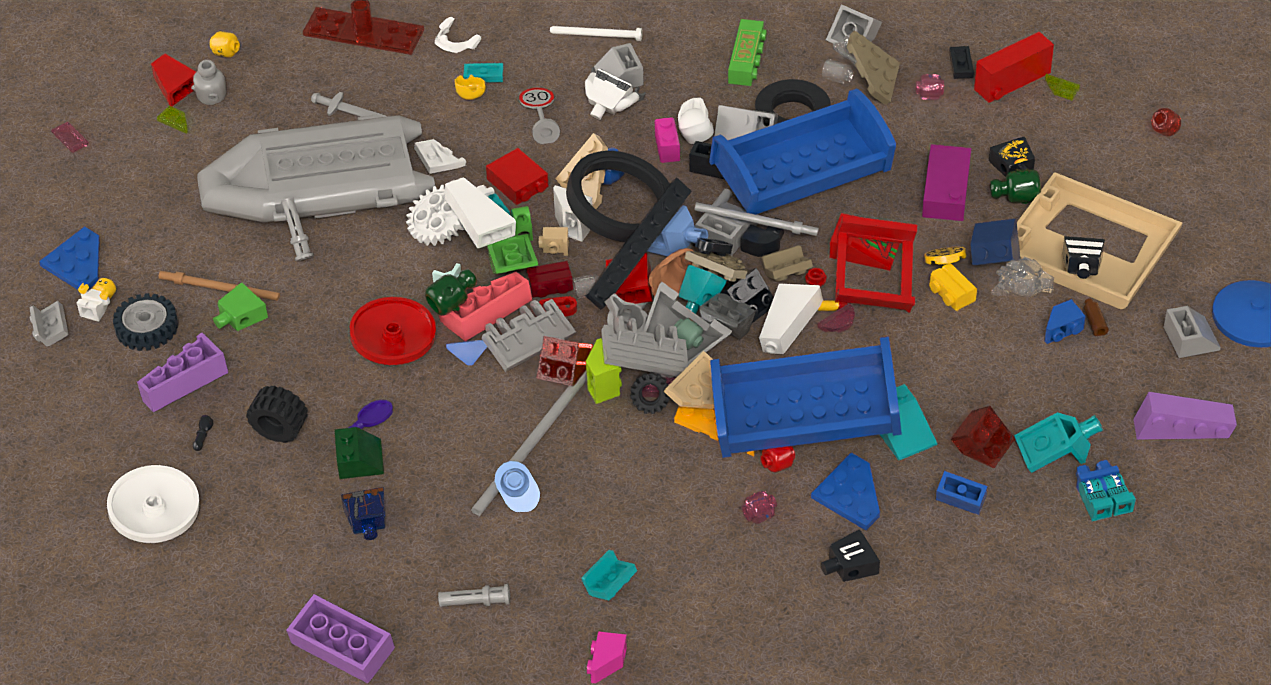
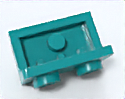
M608 550L582 577V582L590 596L610 600L637 572L635 564L618 560L614 551Z

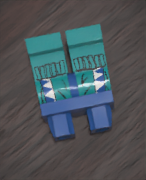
M1107 460L1096 464L1095 471H1090L1086 465L1077 467L1076 476L1078 481L1076 488L1092 521L1109 518L1112 516V513L1114 516L1133 512L1136 498L1132 492L1129 493L1117 465L1111 466ZM1119 505H1126L1123 509H1118ZM1104 509L1102 514H1097L1098 510Z

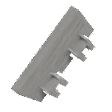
M553 299L546 301L543 307L536 300L530 302V307L537 317H534L527 306L520 307L519 312L521 315L510 320V327L502 317L496 319V325L502 335L499 334L491 323L485 325L486 333L482 335V340L505 372L575 335L576 331Z
M617 316L615 319V334L613 326L604 324L601 330L604 364L678 377L689 366L686 340L678 338L676 326L669 327L667 338L665 337L664 325L658 323L655 329L656 341L654 340L653 333L637 331V323L634 318L629 319L627 330L624 329L623 316Z

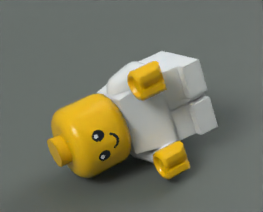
M100 278L89 291H87L89 289L88 284L84 286V283L80 285L78 291L81 293L82 299L78 300L77 306L81 317L99 321L104 315L110 299L116 292L115 284L107 278Z

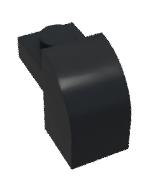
M750 225L741 237V251L757 257L779 251L784 229L768 226L764 230Z

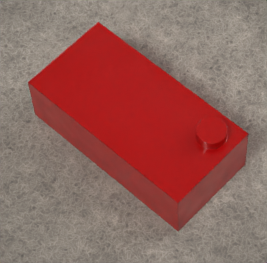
M1037 32L978 60L974 90L989 103L999 100L1004 95L1050 74L1054 44L1042 33Z

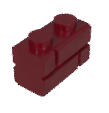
M568 261L526 268V276L529 281L532 298H543L556 293L565 294L573 290V279Z

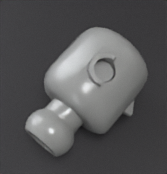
M211 60L200 62L198 71L193 76L194 85L191 89L195 91L200 102L207 105L217 104L226 96L225 77Z

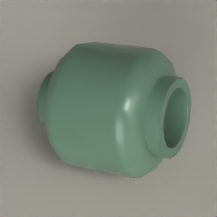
M681 318L674 325L677 329L678 338L686 340L687 350L693 347L698 348L703 342V328L691 318L684 320Z

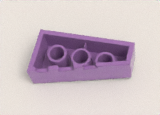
M203 333L196 336L197 340L194 343H187L183 346V351L177 356H170L163 367L157 366L137 382L142 401L152 412L228 373L223 352Z

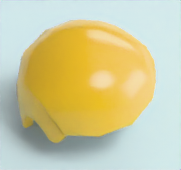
M459 75L455 79L456 92L465 100L479 98L486 90L485 81L482 78L470 75L468 79H464L462 75Z

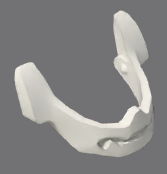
M449 17L439 26L441 30L435 38V44L443 50L458 53L467 48L475 49L481 40V36L475 35L465 42H450L445 34L449 32L454 18Z

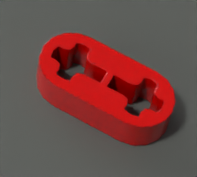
M571 296L546 298L539 301V304L543 307L546 301L553 299L565 317L574 315L577 312V301Z

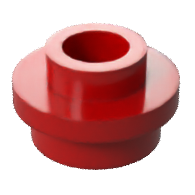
M812 268L806 274L805 281L808 285H820L821 287L826 283L827 277L822 269Z

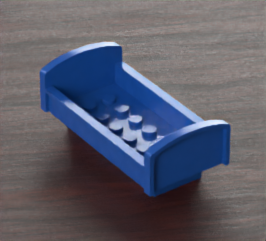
M856 88L849 91L846 101L731 140H727L721 134L714 136L709 162L711 165L715 164L746 210V213L756 215L870 174L891 170L896 142L878 110Z
M889 336L881 337V345L725 366H721L719 359L710 360L717 434L722 457H732V453L893 433V436L902 435Z

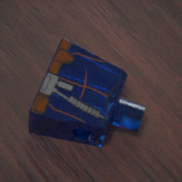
M384 487L341 495L343 511L353 533H363L366 540L377 538V530L385 529L386 522Z

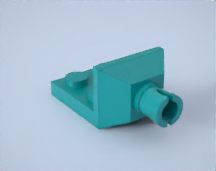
M1057 412L1019 432L1014 437L1027 468L1032 473L1072 452L1080 464L1085 463L1091 446L1088 438L1098 432H1102L1103 428L1096 415L1079 423L1075 417Z

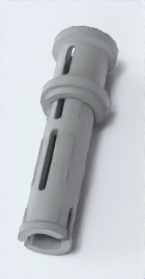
M294 197L281 200L292 236L290 243L294 246L297 256L295 260L301 261L313 257L314 255L310 252L307 242L309 238L302 229Z
M504 584V586L500 587L485 585L482 589L439 592L440 607L483 603L486 606H490L493 603L510 605L509 584Z

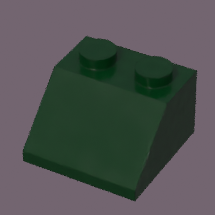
M358 427L334 429L339 479L384 474L380 438Z

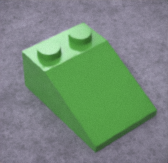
M528 234L509 237L487 245L490 265L494 274L538 265Z

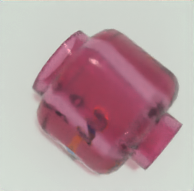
M923 74L920 77V81H916V93H920V98L923 100H938L941 95H944V79H941L937 74Z
M758 491L745 498L742 512L749 522L752 521L755 524H760L774 517L777 502L773 495H768L765 491Z

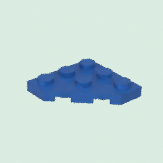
M84 226L40 260V266L77 290L82 283H84V286L88 284L90 289L99 280V235Z
M850 453L811 493L812 499L864 530H867L880 517L870 463L853 453Z

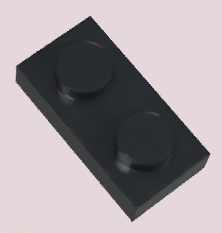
M969 46L950 47L949 55L954 79L973 78L974 70Z

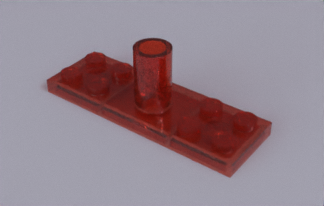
M354 0L351 3V13L316 7L303 30V36L412 55L424 32V26L371 17L369 1Z

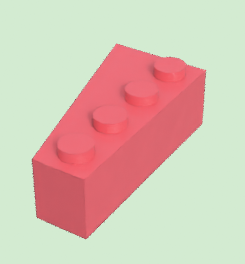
M513 272L491 281V285L487 287H475L472 293L467 294V301L459 306V311H452L448 315H439V319L448 329L466 342L485 330L486 324L491 323L493 325L496 323V319L500 317L503 319L532 301L529 281L519 273Z

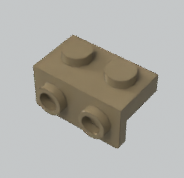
M800 245L762 256L766 276L775 279V281L785 280L788 278L787 275L793 273L795 275L804 274L807 272L806 269L813 267L811 259L803 256Z

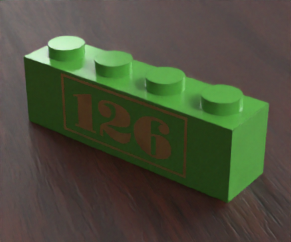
M741 19L728 69V84L752 86L753 79H757L758 68L756 66L760 67L761 55L759 54H763L764 42L762 41H766L767 37L764 21Z

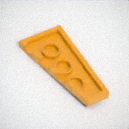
M678 407L674 417L675 423L698 433L707 434L714 440H719L715 409ZM756 450L748 451L747 454L754 456Z

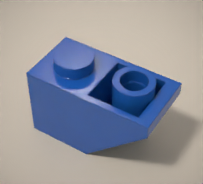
M1072 299L1053 306L1046 327V344L1053 341L1058 342L1066 336L1076 335L1084 330L1085 315Z

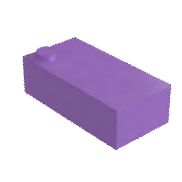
M313 594L286 630L292 644L366 683H369L395 648L390 633Z

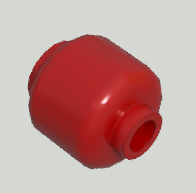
M792 446L763 449L761 455L762 465L774 473L791 467L795 459V451Z

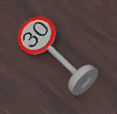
M545 88L527 89L519 95L521 105L537 109L540 120L533 126L532 134L534 140L540 144L553 143L560 135L559 125L552 119H546L542 108L551 105L554 101L552 91Z

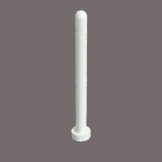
M562 26L550 27L552 34L636 38V41L640 42L642 40V28H637L634 31Z

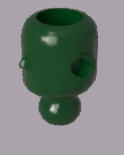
M1016 169L1006 175L1005 181L993 179L990 181L991 197L997 199L1007 195L1008 200L1012 203L1027 204L1032 202L1041 193L1039 173L1034 169Z
M469 269L462 270L457 278L451 274L444 275L426 288L425 298L430 307L439 315H448L452 311H459V306L465 303L468 298L466 289L475 287L477 279Z

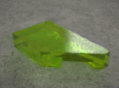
M1045 75L1046 83L1056 96L1072 101L1080 89L1079 84L1052 75Z
M168 106L157 116L159 122L183 133H188L185 112Z

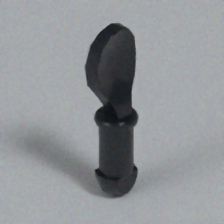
M203 415L199 420V430L196 432L197 436L193 442V449L195 451H200L203 448V442L207 437L206 432L213 426V419L208 415Z

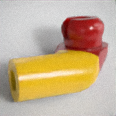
M823 300L818 311L843 309L847 307L848 302L838 301V303H835L833 300Z

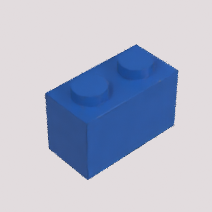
M944 471L936 491V500L979 515L987 496L988 486Z

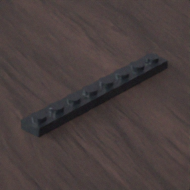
M677 177L669 184L585 296L600 310L606 306L604 301L616 293L692 192Z

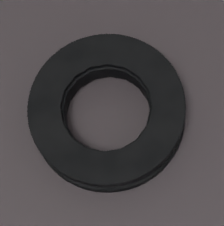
M798 79L781 80L769 84L760 91L755 101V110L775 113L773 110L778 105L788 102L802 103L808 106L812 112L831 106L829 96L822 88L811 82ZM778 115L777 124L790 119ZM768 118L764 120L766 126L770 124V119Z

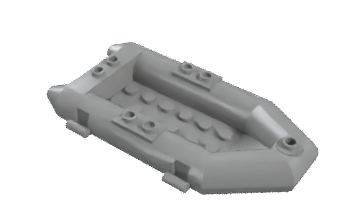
M378 115L358 117L356 121L278 131V128L258 130L257 134L247 136L197 175L203 210L264 223L286 221L281 200L294 197L299 218L310 216L321 218L355 213V210L413 203L414 200H420V195L425 196L426 190L432 192L435 182L434 177L412 170L407 144L422 134L421 124L418 121L400 115L379 118Z

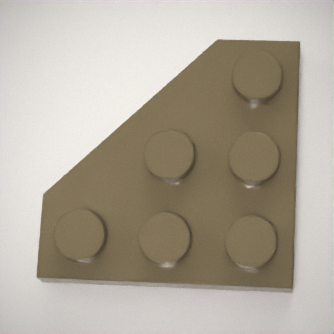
M854 30L849 36L847 49L850 54H854L857 60L855 65L861 77L866 78L869 84L867 89L870 95L887 105L891 102L900 62Z
M686 251L685 259L691 261L692 266L698 268L706 267L708 272L716 275L723 274L724 279L730 281L746 278L747 269H745V265L739 258L729 254L720 256L714 254V252L708 255L698 251Z

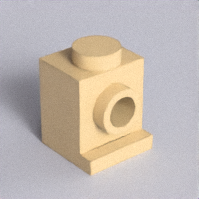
M543 227V236H539V248H543V253H564V256H568V227Z

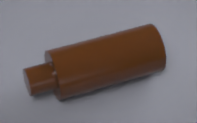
M1091 298L1085 300L1084 312L1094 336L1106 335L1109 329L1099 304L1093 302Z

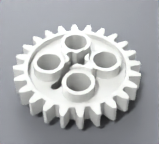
M441 185L439 190L434 186L433 192L426 190L425 196L420 195L419 201H413L415 207H409L412 213L406 215L409 219L406 221V224L409 226L407 229L419 243L424 242L427 246L430 242L436 246L437 241L444 244V239L446 238L451 241V235L458 236V229L464 230L458 217L445 199L444 185Z

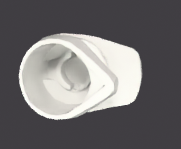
M692 98L682 104L678 114V125L685 140L690 144H694L695 141L703 142L713 135L714 129L712 122L708 118V110L703 99Z

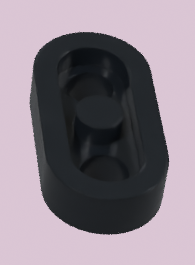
M697 238L695 245L699 248L698 251L700 253L710 255L711 252H714V254L720 256L731 254L733 248L731 243L708 238Z

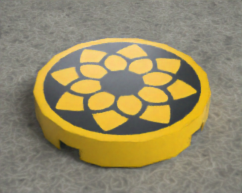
M964 247L941 248L924 254L925 263L930 265L932 264L931 261H935V264L938 265L957 262L960 260V256L962 259H965L967 256L966 248Z

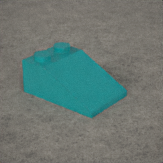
M905 384L896 387L902 435L893 436V433L880 434L898 460L937 445V441L916 398Z

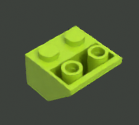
M601 338L596 340L586 360L587 390L596 404L620 396V387H622L619 377L621 367L604 364Z

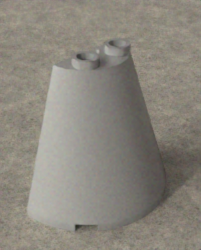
M661 282L643 332L653 333L654 340L656 341L655 329L657 324L660 323L664 325L665 337L668 338L670 326H674L681 318L683 320L691 318L703 328L702 337L704 340L698 348L693 347L687 350L688 365H690L703 351L708 352L728 337L732 331L716 319L711 324L676 301L679 293ZM660 374L661 377H665L666 380H670L674 377L670 375Z

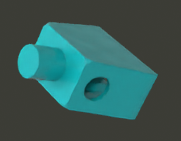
M688 265L679 297L688 301L686 308L696 314L701 305L722 291L727 280L711 272Z

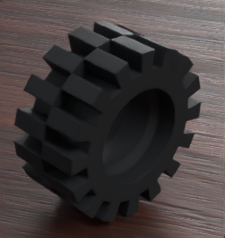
M650 372V374L644 373L642 376H639L631 387L630 397L633 400V405H636L639 411L642 410L646 414L648 412L655 414L657 411H662L670 399L664 392L669 386L666 378H662L660 374H654V372ZM654 385L657 387L659 397L654 401L646 400L642 395V390L645 386Z

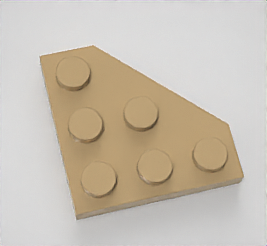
M593 133L555 178L562 188H567L569 176L580 159L594 152L608 151V147L598 135ZM605 170L594 171L582 179L583 193L586 196L592 197V206L595 209L602 202L600 188L601 184L604 183Z
M703 351L664 392L679 406L715 409L710 360L713 359Z

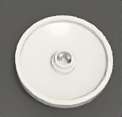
M161 465L140 467L120 477L112 486L107 498L108 516L114 528L131 540L144 543L167 541L184 533L195 521L199 511L198 490L194 482L186 474L175 468Z

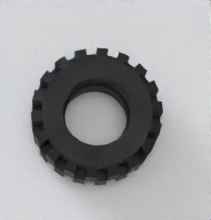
M265 386L255 396L247 410L246 418L253 430L257 431L259 435L275 442L288 443V441L291 442L294 438L296 439L308 417V410L305 407V403L291 391L282 387Z

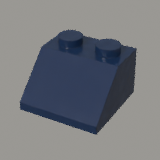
M1007 219L975 223L970 244L972 264L986 265L1020 261L1017 220Z

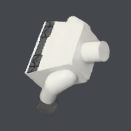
M595 67L591 68V73L585 80L586 96L589 103L594 105L590 115L601 120L605 111L614 115L616 112H621L634 103L642 101L646 92L638 93L639 87H636L633 92L631 84L602 69H598L595 72Z

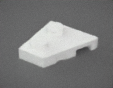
M434 139L415 143L414 149L429 174L457 169L466 164V160L463 157L460 159L452 155L453 151L443 147Z

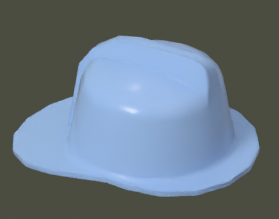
M509 461L503 463L497 469L495 484L508 507L515 512H529L534 509L539 502L540 491L526 466L518 461Z

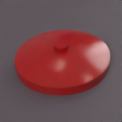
M384 297L370 301L356 311L350 322V340L355 350L364 358L384 365L406 364L419 359L430 350L436 337L435 320L429 310L416 301L402 297Z

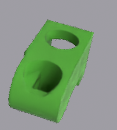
M528 206L511 209V217L516 221L515 236H518L520 232L527 231L529 240L533 241L532 223Z

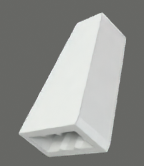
M464 177L445 184V199L477 248L515 236V219Z
M778 285L759 337L763 352L771 354H784L821 306L823 297L820 285Z

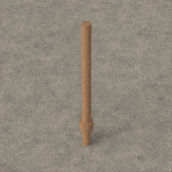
M159 272V279L174 281V284L178 285L190 284L230 292L237 286L235 284L187 276L186 273ZM248 287L259 298L278 301L280 298V293Z

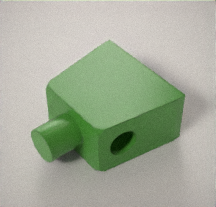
M240 283L218 301L220 314L214 317L213 321L219 329L230 324L236 331H239L268 318L266 304L248 287Z

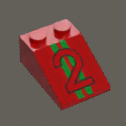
M841 213L830 241V258L837 259L838 230L842 221V215H853ZM847 236L846 261L890 271L900 243Z

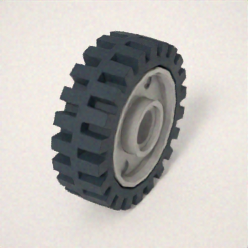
M145 293L144 297H141V294L136 295V299L130 297L128 298V303L123 301L121 307L118 306L113 315L114 329L119 342H122L125 347L129 346V349L132 350L137 347V351H142L143 347H145L146 351L151 350V346L157 349L160 347L159 343L164 346L167 344V339L171 340L173 338V334H176L178 328V318L174 305L171 304L169 299L166 300L164 296L158 297V294H153L152 297H150L149 293Z

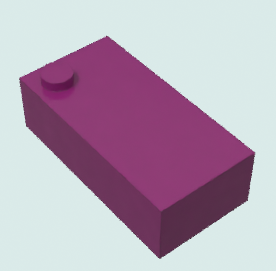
M931 144L922 217L955 221L964 220L971 148Z

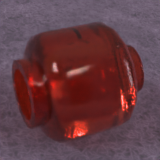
M1160 108L1153 114L1151 125L1159 134L1172 136L1179 131L1181 118L1171 109Z

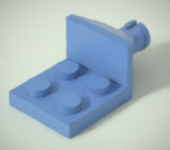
M683 205L665 226L662 233L659 234L647 252L669 256L679 249L687 248L690 243H696L697 238H708V231L694 226L687 206Z

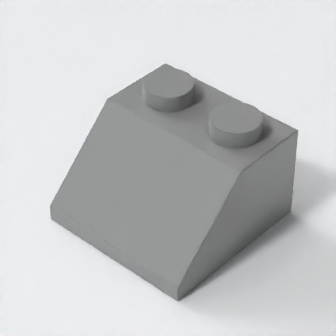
M841 4L826 40L847 49L849 36L855 30L872 42L882 22Z

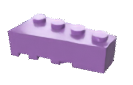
M1148 392L1134 417L1137 439L1229 438L1237 425L1234 408L1231 404Z

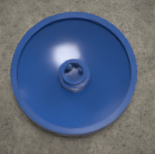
M1246 280L1235 282L1223 288L1217 294L1212 308V316L1217 328L1229 339L1239 344L1260 348L1271 347V284L1263 281Z

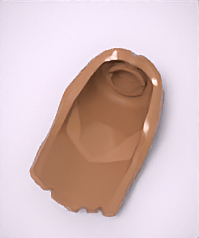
M689 248L679 249L671 253L653 269L649 275V284L652 287L651 291L654 298L661 282L677 293L680 292L687 267L692 265L691 261L685 259L686 251L694 250Z

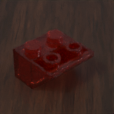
M543 336L536 379L574 386L586 371V360L593 348V344Z
M987 406L972 410L951 440L963 455L991 468H995L1015 441V437L992 407Z

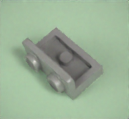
M56 301L42 311L34 305L30 307V321L34 329L32 333L38 342L41 341L44 345L51 346L69 335L63 305L59 301Z

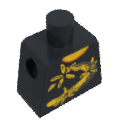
M1024 136L992 146L989 152V162L1005 177L1010 171H1015L1016 169H1034L1035 157Z

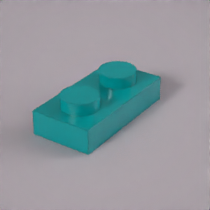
M503 63L464 64L463 78L468 79L470 75H473L474 77L482 78L485 82H503Z

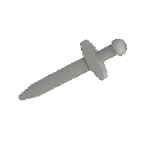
M342 92L336 94L333 99L320 96V93H314L311 97V101L314 104L320 103L329 106L328 116L333 115L337 110H341L360 117L378 115V118L387 117L342 102Z

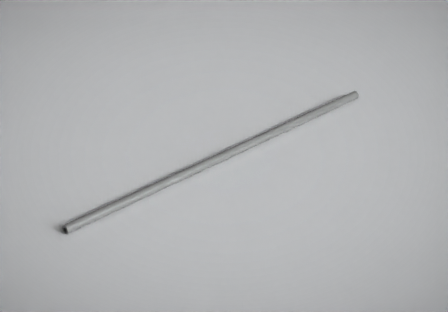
M724 189L712 206H719L728 202L733 195L729 189ZM690 243L687 248L691 249L695 243ZM648 302L638 303L637 305L642 307L643 310ZM586 365L510 461L522 463L587 381ZM495 480L472 507V513L480 516L499 493Z

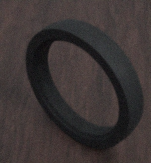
M598 151L588 154L577 162L569 176L566 188L568 204L578 220L593 232L611 240L626 242L640 223L619 222L598 212L587 201L583 193L582 179L598 170L622 171L643 181L653 191L657 200L670 183L656 167L635 155L620 151Z

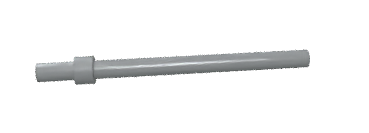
M698 202L695 205L696 211L786 229L799 235L800 233L814 236L818 234L819 228L802 225L803 222L794 221L793 223Z

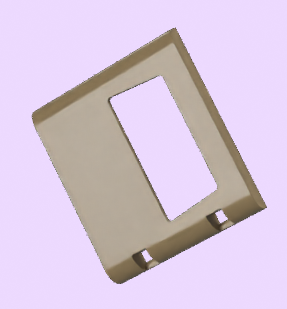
M1054 172L1041 189V193L1035 197L1017 221L1021 260L1007 263L1118 309H1124L1131 302L1181 229L1182 222ZM1067 205H1072L1145 234L1148 237L1134 263L1103 252L1098 275H1090L1086 279H1081L1077 274H1069L1066 270L1062 256L1064 236L1048 230L1046 227Z

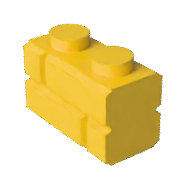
M951 263L932 271L930 288L933 293H938L943 298L947 306H951L957 311L976 301L977 288Z

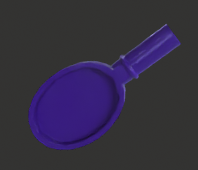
M377 400L367 404L359 411L358 420L348 428L358 427L363 429L364 427H372L384 422L393 412L391 402Z

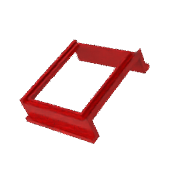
M842 215V221L838 230L835 303L840 301L906 310L910 313L915 305V297L912 296L913 241L917 234V225ZM847 236L902 243L900 295L845 288Z

